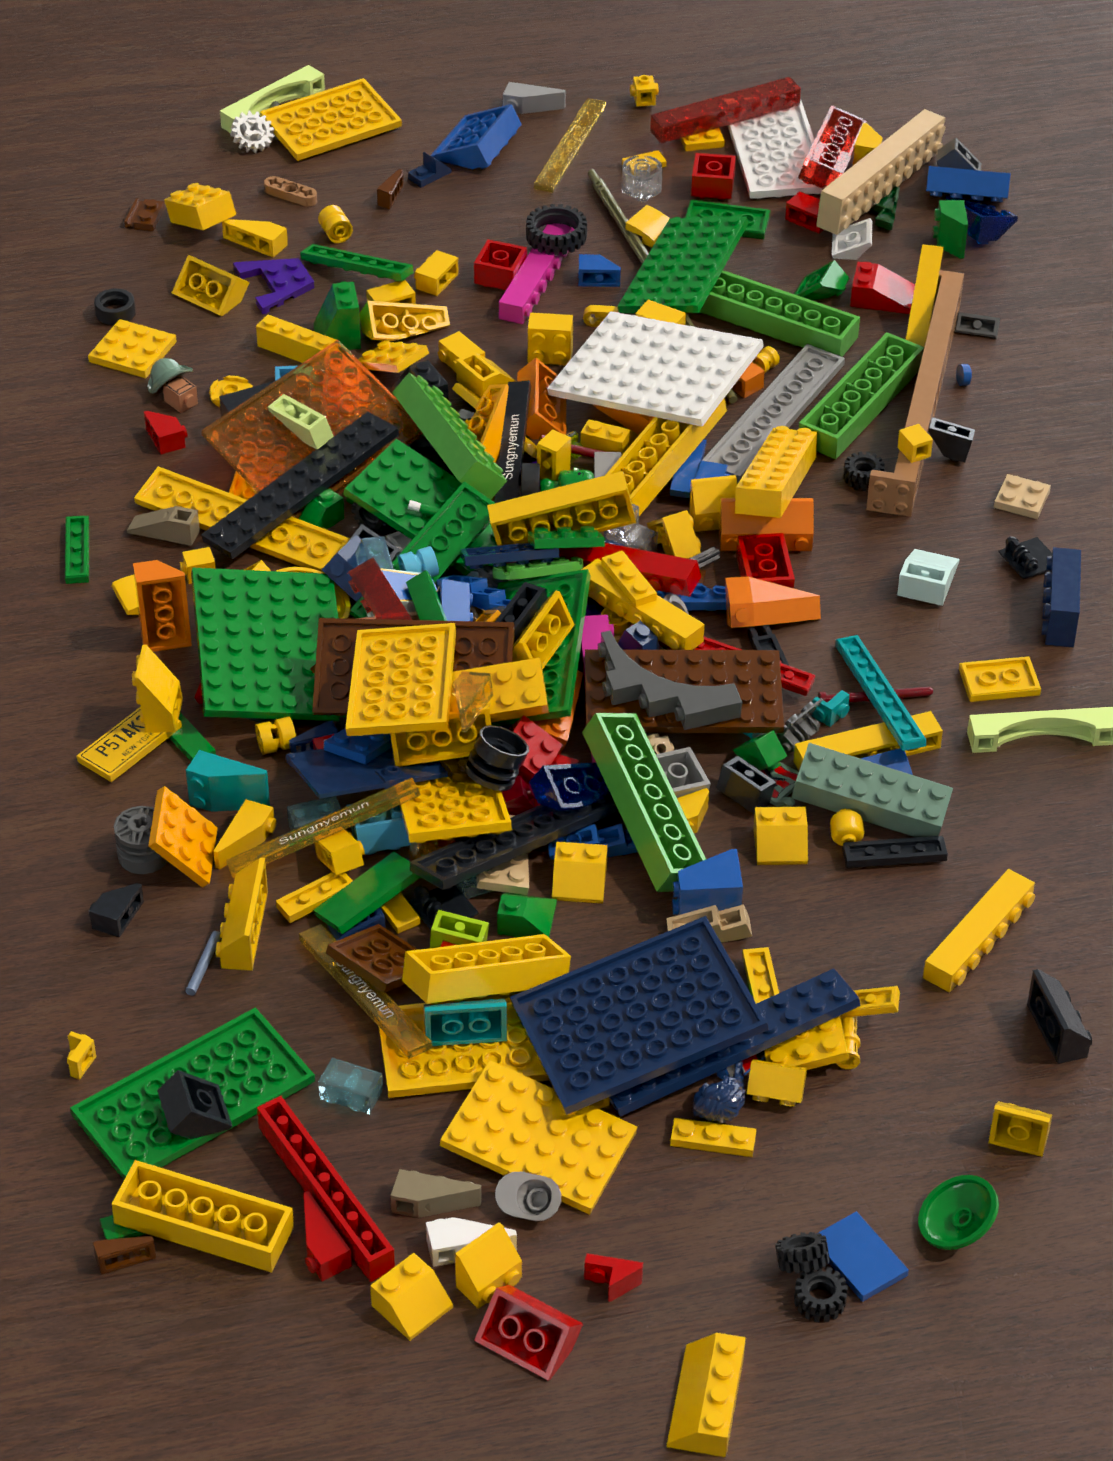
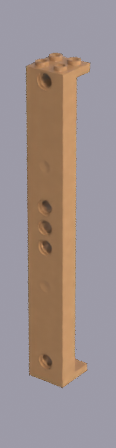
M943 270L939 272L934 310L905 428L920 424L929 434L928 431L931 419L935 417L957 315L960 310L963 273ZM899 450L894 473L871 470L866 510L911 517L925 459L911 463Z

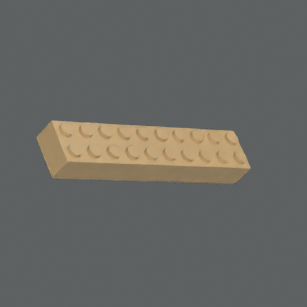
M924 109L821 191L816 226L838 235L854 221H857L861 215L868 212L872 206L878 204L883 197L889 195L894 186L898 187L915 171H918L921 166L929 162L937 154V150L942 147L941 140L945 132V117Z

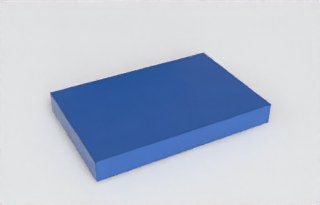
M857 1211L819 1232L822 1236L825 1235L827 1239L829 1264L835 1271L840 1273L841 1278L844 1277L846 1284L862 1302L908 1276V1268Z

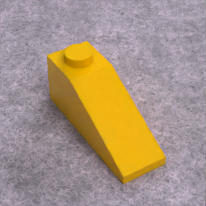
M233 219L222 221L223 238L274 258L288 246L287 228L272 222Z
M250 800L244 801L213 851L216 869H222L266 840L269 833L274 832L277 820L274 818L273 807Z

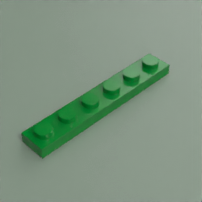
M311 244L300 252L301 260L309 261L312 264L319 263L327 267H338L345 271L352 270L360 272V274L375 275L378 278L393 279L396 282L404 281L414 273L413 265L316 244Z

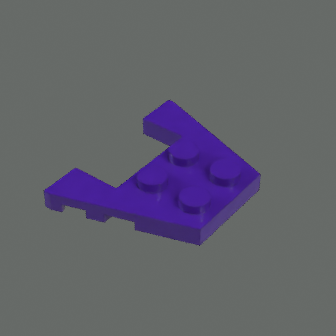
M299 258L233 263L234 271L239 278L245 279L261 275L273 292L256 297V305L263 315L270 312L269 308L275 305L276 307L283 305L284 300L290 297L295 299L314 288V280Z

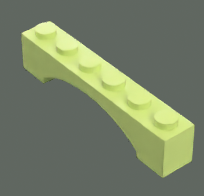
M310 65L299 69L220 110L221 127L231 133V126L235 117H240L242 112L247 115L248 111H251L252 115L259 112L260 115V111L269 109L273 101L282 103L325 91L324 74Z
M1113 707L969 715L967 734L972 753L997 752V747L1006 742L1036 735L1075 737L1092 742L1093 746L1113 745Z

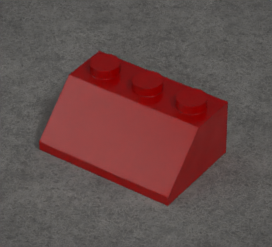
M511 1285L496 1287L474 1341L542 1378L551 1380L573 1350L583 1323Z

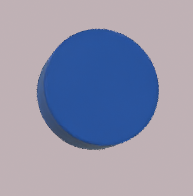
M959 364L956 370L957 383L959 386H968L972 379L971 368L968 364Z

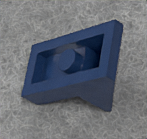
M423 152V165L409 171L408 179L421 188L452 173V169L426 152Z

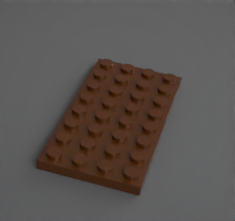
M319 618L312 713L314 715L347 716L357 630L455 623L454 672L513 662L514 622Z
M585 649L586 726L595 713H635L645 733H767L773 730L775 733H784L779 650H623L629 658L642 668L659 677L677 683L695 686L735 684L742 700L740 718L684 730L681 721L676 720L674 712L648 718L646 710L641 709L639 700L612 705L610 697H606L603 691V682H606L605 658L600 657L598 649Z

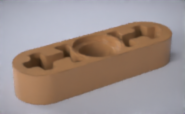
M271 176L264 180L265 192L269 195L306 207L314 206L317 203V191L313 188L276 176Z

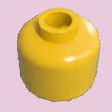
M841 809L831 818V837L836 844L843 846L844 842H858L863 839V820L857 812L851 809Z

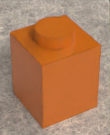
M751 362L732 387V390L743 398L761 390L764 387L765 371Z

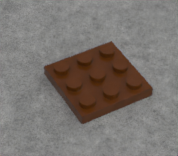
M377 924L328 944L326 954L335 959L338 964L344 965L354 972L356 976L372 984L377 990L385 993L405 984L402 981L405 951L418 949L380 924Z

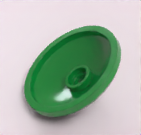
M975 1175L956 1176L942 1182L929 1193L921 1206L918 1225L923 1237L934 1247L944 1250L960 1249L971 1245L984 1236L993 1225L999 1209L997 1193L987 1180Z

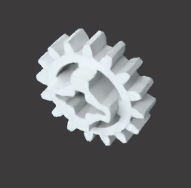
M248 111L247 115L242 112L240 117H235L231 126L232 131L230 135L235 137L233 142H239L240 149L246 147V152L253 149V152L256 153L258 148L263 152L265 147L270 146L274 137V128L270 127L271 121L266 122L265 115L259 117V112H256L255 115H252L251 111Z

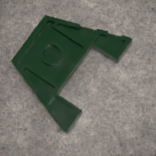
M894 186L889 195L883 197L878 204L869 209L879 213L875 219L876 226L889 230L893 229L900 187Z

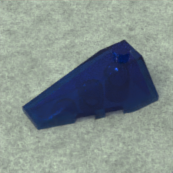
M946 196V200H964L968 221L967 233L979 244L997 241L1018 221V216L1010 211L1001 210V212L995 210V206L983 205L981 201L971 200V198L963 196L962 199Z
M596 762L543 765L529 781L537 803L558 811L581 809L611 794Z

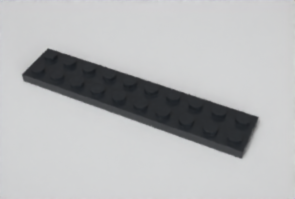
M366 412L333 438L329 439L318 450L313 451L202 533L203 542L229 558L234 559L400 435L398 427L370 412Z
M600 778L511 817L512 831H504L501 834L487 833L479 834L476 837H465L411 861L410 871L442 890L449 889L453 885L469 880L500 864L510 862L520 855L530 853L532 850L547 845L560 837L568 836L570 833L598 820L605 819L619 810L604 778Z

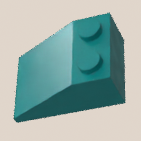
M201 750L197 752L186 769L189 805L211 812L239 810L245 800L270 806L267 770Z

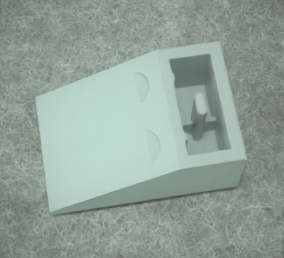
M914 549L906 558L900 572L897 595L943 606L960 559Z

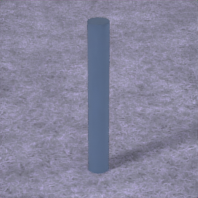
M213 931L190 979L186 993L191 996L196 994L216 950L217 942L221 939L220 932Z

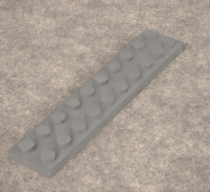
M806 344L702 461L727 464V474L736 475L737 482L739 483L772 429L777 426L790 427L844 366L845 358Z

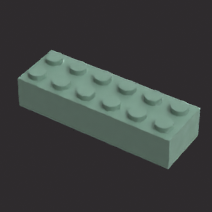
M809 743L791 798L834 812H838L841 809H851L860 814L863 821L913 837L939 836L953 788Z

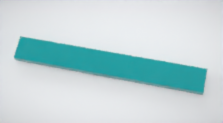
M854 635L836 639L835 647L902 751L926 747L925 736L859 636Z

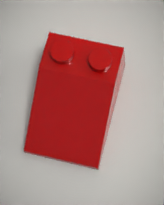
M857 262L852 284L850 307L910 314L915 284L879 264Z

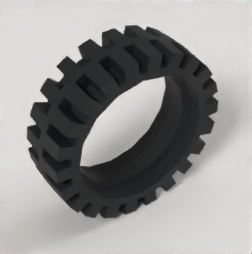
M550 204V207L543 205L542 209L538 207L527 216L526 240L529 245H532L533 249L538 248V252L542 253L545 250L546 254L549 255L551 252H554V255H559V252H562L564 255L567 254V251L572 253L575 252V249L579 250L581 245L585 244L587 239L586 216H583L581 211L578 212L577 208L571 209L569 205L563 207V204H558V207H555V204ZM548 224H564L575 230L564 235H551L538 229Z

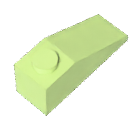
M285 394L268 406V410L299 439L317 450L334 437L326 416Z

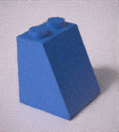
M737 849L728 850L678 871L677 882H673V896L677 897L672 899L673 915H681L716 905L719 911L742 905L743 884Z

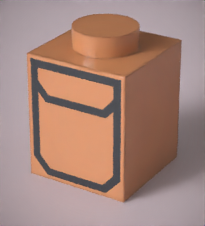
M181 375L163 384L164 401L180 413L198 404L196 386Z

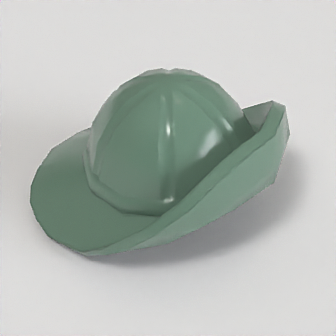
M170 358L159 359L151 368L148 390L150 393H155L169 379L192 372L193 369L179 365Z

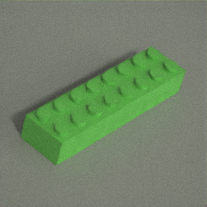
M722 270L700 310V313L728 321L791 343L792 345L804 348L808 344L841 357L844 356L859 335V316Z
M887 332L799 422V428H808L811 431L817 432L816 451L837 459L919 372L924 347Z
M408 373L392 393L458 481L461 483L466 482L491 500L507 482L502 475L503 469L493 462L495 459L488 452L484 451L486 449L485 446L478 440H475L477 436L467 429L469 427L468 424L459 418L460 414L455 409L450 407L452 404L442 396L443 392L434 385L432 388L428 386L429 383L420 375L415 377Z
M595 713L582 731L584 738L656 891H673V882H677L678 871L706 860L703 851L637 714Z

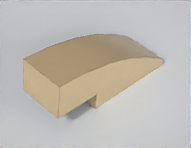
M744 904L721 911L718 910L716 905L666 918L668 931L706 916L721 942L752 937L750 918Z

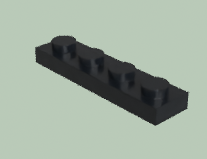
M943 836L844 842L842 848L846 868L947 861L948 857Z

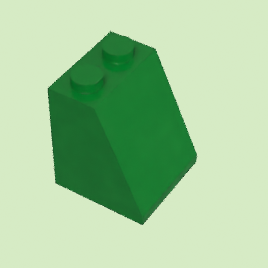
M354 282L332 284L313 323L314 332L339 340L341 351L361 349L359 304Z

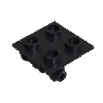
M1010 536L1005 541L1006 547L998 550L1000 555L1023 580L1049 571L1046 570L1047 556L1052 557V552L1038 537L1019 543L1016 537Z
M419 885L414 889L415 898L408 901L430 930L438 910L469 918L479 914L476 908L455 885L449 889L442 890L437 887L431 891L427 887Z

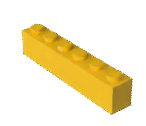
M595 559L581 569H588L591 575L589 597L632 624L641 620L657 636L659 641L671 649L693 650L703 643L704 624L658 595L657 600L635 607L601 565L602 561L600 559Z
M929 711L911 716L926 738V747L906 750V755L910 756L941 748L943 730L932 712ZM883 722L796 743L793 762L799 771L809 743L860 759L899 749L900 746Z
M1008 869L926 959L923 978L949 993L956 985L960 986L969 970H974L978 966L984 953L988 954L992 950L994 942L998 938L1004 937L1008 926L1012 922L1016 923L1023 909L1025 907L1029 908L1035 899V894H1033L1035 882Z

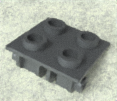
M822 698L815 704L810 701L802 708V713L798 716L796 714L792 715L785 722L784 733L776 734L785 753L793 752L796 743L807 741L819 731L820 723L817 720H813L810 716L823 701Z

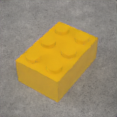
M199 183L190 184L187 186L188 189L171 193L170 197L164 199L171 223L199 230H205L236 215L229 191L199 185Z

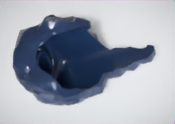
M742 1061L734 1064L733 1078L726 1075L718 1083L710 1085L705 1083L699 1088L693 1099L692 1111L694 1116L705 1118L708 1121L725 1123L732 1121L739 1114V1110L745 1104Z

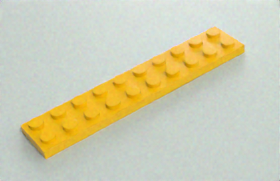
M159 466L134 497L136 504L153 511L174 506L198 510L199 528L206 531L247 501L244 498ZM290 516L251 545L250 548L300 567L323 572L322 569L346 545L350 538Z

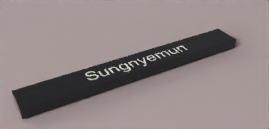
M530 381L508 382L509 388L498 464L503 469L502 475L507 482L496 493L495 503L519 497L531 392Z

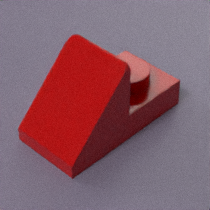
M587 1253L584 1262V1279L595 1283H609L608 1302H611L642 1284L643 1262Z

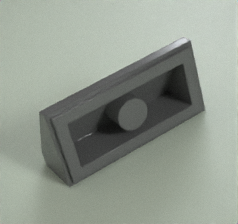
M958 312L954 333L997 339L1000 318Z

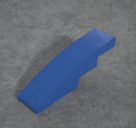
M702 440L673 475L670 496L690 498L691 480L696 478L701 460L704 458L707 440Z
M450 575L441 578L469 583L470 593L473 594L472 606L482 610H499L502 613L511 601L506 599L505 590L488 588L487 578ZM437 579V585L440 584L441 579Z
M593 824L578 829L568 836L560 837L548 844L551 860L555 858L556 842L607 845V857L638 852L628 829L624 830L622 824L597 830L596 825Z

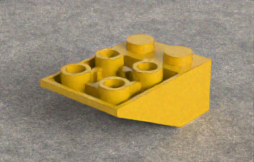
M142 645L141 653L136 657L137 670L132 673V684L137 687L136 702L141 705L140 720L142 723H145L146 732H176L183 701L180 682L147 645Z

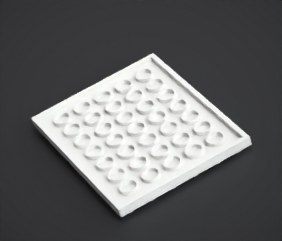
M610 311L547 388L548 395L703 426L764 347L762 339Z

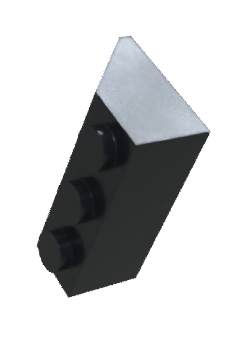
M1039 969L1033 970L1027 1006L1057 1064L1087 1058L1089 1048L1092 1045V1036L1089 1030H1085L1079 1011L1075 1010L1071 1004L1069 992L1063 989L1059 980Z

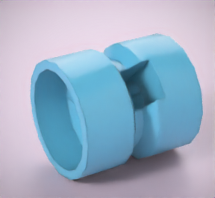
M431 546L418 549L416 554L407 552L398 555L400 571L421 573L427 570L431 577L439 575L438 562Z

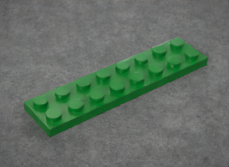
M463 482L400 554L407 552L416 554L418 549L431 546L439 567V575L431 577L436 585L437 579L443 578L461 557L460 549L469 548L490 524L487 505L494 504L495 502L466 482ZM398 556L387 569L400 570ZM369 589L350 610V615L356 619L368 617L362 603Z

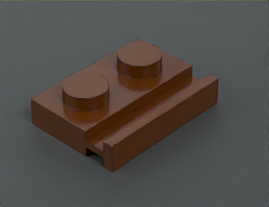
M136 198L124 221L125 228L132 226L136 230L154 232L165 210V201H157L155 199L139 201V198Z

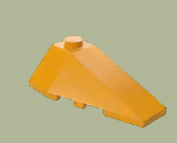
M507 384L489 385L475 406V414L470 420H465L469 426L467 429L477 436L475 440H478L485 446L486 449L484 451L488 452L495 459L494 463L497 462L500 454L509 388Z

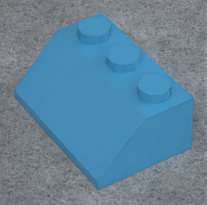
M397 796L346 805L352 835L357 841L362 843L366 855L387 849L397 850L403 846L425 844L409 843Z

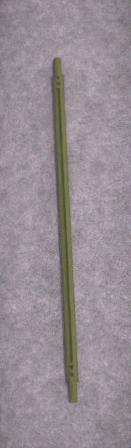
M594 169L589 170L588 176L593 182L595 191L602 199L641 264H643L649 253L637 234L625 230L628 220L603 179L599 178ZM686 314L685 325L694 326ZM731 388L726 397L730 403H735L738 398Z

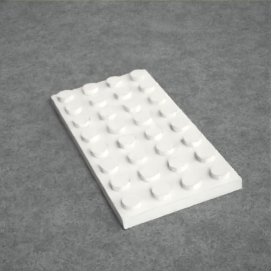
M800 96L723 101L722 109L750 198L761 199L764 197L796 195L799 191L805 194H821V191L829 185Z

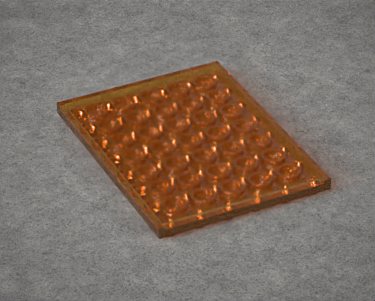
M336 340L202 430V436L257 493L316 450L299 439L268 410V406L283 394L326 416L333 436L337 435L366 412H370L398 427L400 435L329 487L336 493L345 489L393 441L398 439L405 445H408L423 434L397 398L339 340ZM307 504L291 516L299 519Z

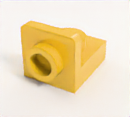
M71 1031L68 1035L70 1053L67 1063L69 1064L70 1076L80 1080L96 1058L94 1039L87 1035H80Z

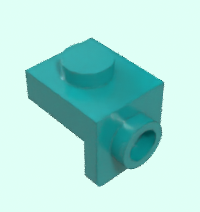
M841 690L829 702L822 701L811 716L831 727L840 718H844L848 714L850 694ZM815 697L812 702L815 704L820 698Z

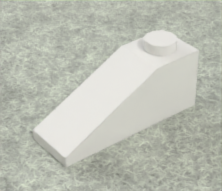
M454 1217L426 1222V1240L433 1267L455 1263V1253L492 1228L493 1225ZM505 1228L517 1251L516 1230Z

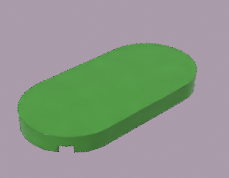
M572 556L571 561L565 559V557H557L552 562H540L537 559L530 560L529 564L523 565L516 564V562L508 563L506 566L494 567L492 573L493 578L499 580L553 575L583 569V559Z

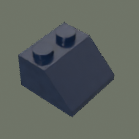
M355 535L334 555L322 571L357 602L371 587L379 570L387 569L389 564L358 535Z

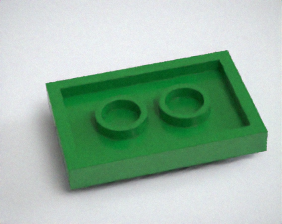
M582 526L580 530H571V527H558L557 531H548V528H534V532H528V542L534 549L605 547V537L598 530H594L593 526Z

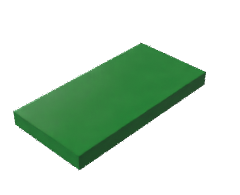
M690 200L685 218L695 216L700 218H710L712 216L731 217L735 215L747 217L748 226L741 237L764 239L770 218V210Z
M392 852L313 911L317 918L339 933L344 934L421 877L410 871V861Z

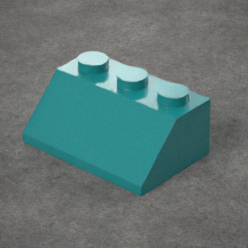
M505 999L439 1003L436 1005L424 1004L426 1047L507 1041V1003Z

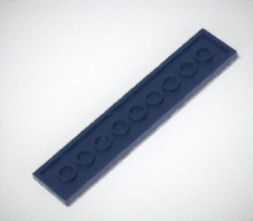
M833 968L757 1003L758 1008L767 1021L769 1030L610 1096L609 1102L621 1117L861 1006L860 999Z

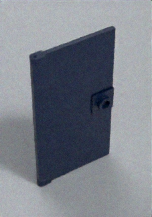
M324 748L286 754L287 763L296 770L319 799L379 788L395 790L399 787L408 786L409 783L448 777V772L441 766L440 761L395 766L393 748L385 751L367 764L325 751Z

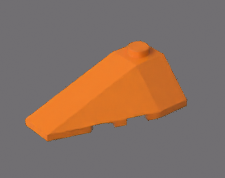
M749 576L725 578L727 625L731 628L821 619L820 595Z

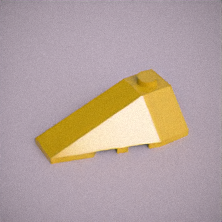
M367 301L359 313L362 333L372 340L395 341L446 328L450 325L446 306Z

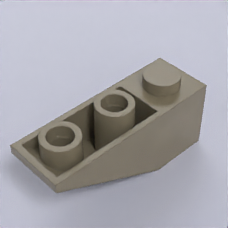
M174 506L137 515L128 527L127 533L192 546L200 531L198 510Z
M399 1169L391 1193V1213L421 1218L480 1206L482 1202L481 1185L469 1181L463 1182L448 1179L444 1176H433L413 1170Z

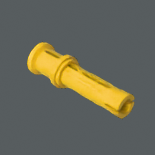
M857 1017L841 1018L849 1060L837 1062V1065L843 1069H854L860 1064V1056L858 1054L860 1038L857 1036Z

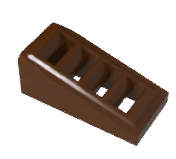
M399 168L377 188V205L386 209L392 208L403 188L402 169Z
M152 1236L107 1239L93 1242L95 1258L101 1274L156 1258Z

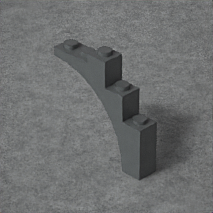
M611 631L601 632V643H598V652L600 657H604L606 661V682H603V691L606 697H610L612 705L639 700L640 707L646 710L648 718L674 712L676 720L681 721L684 730L741 717L742 700L734 683L719 686H695L659 677L629 658L617 644Z

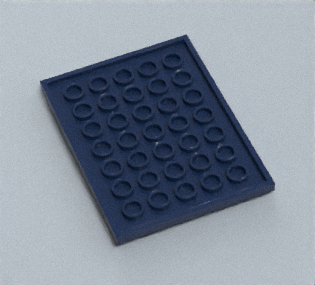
M706 916L510 997L511 1003L566 1115L769 1030L767 1021Z

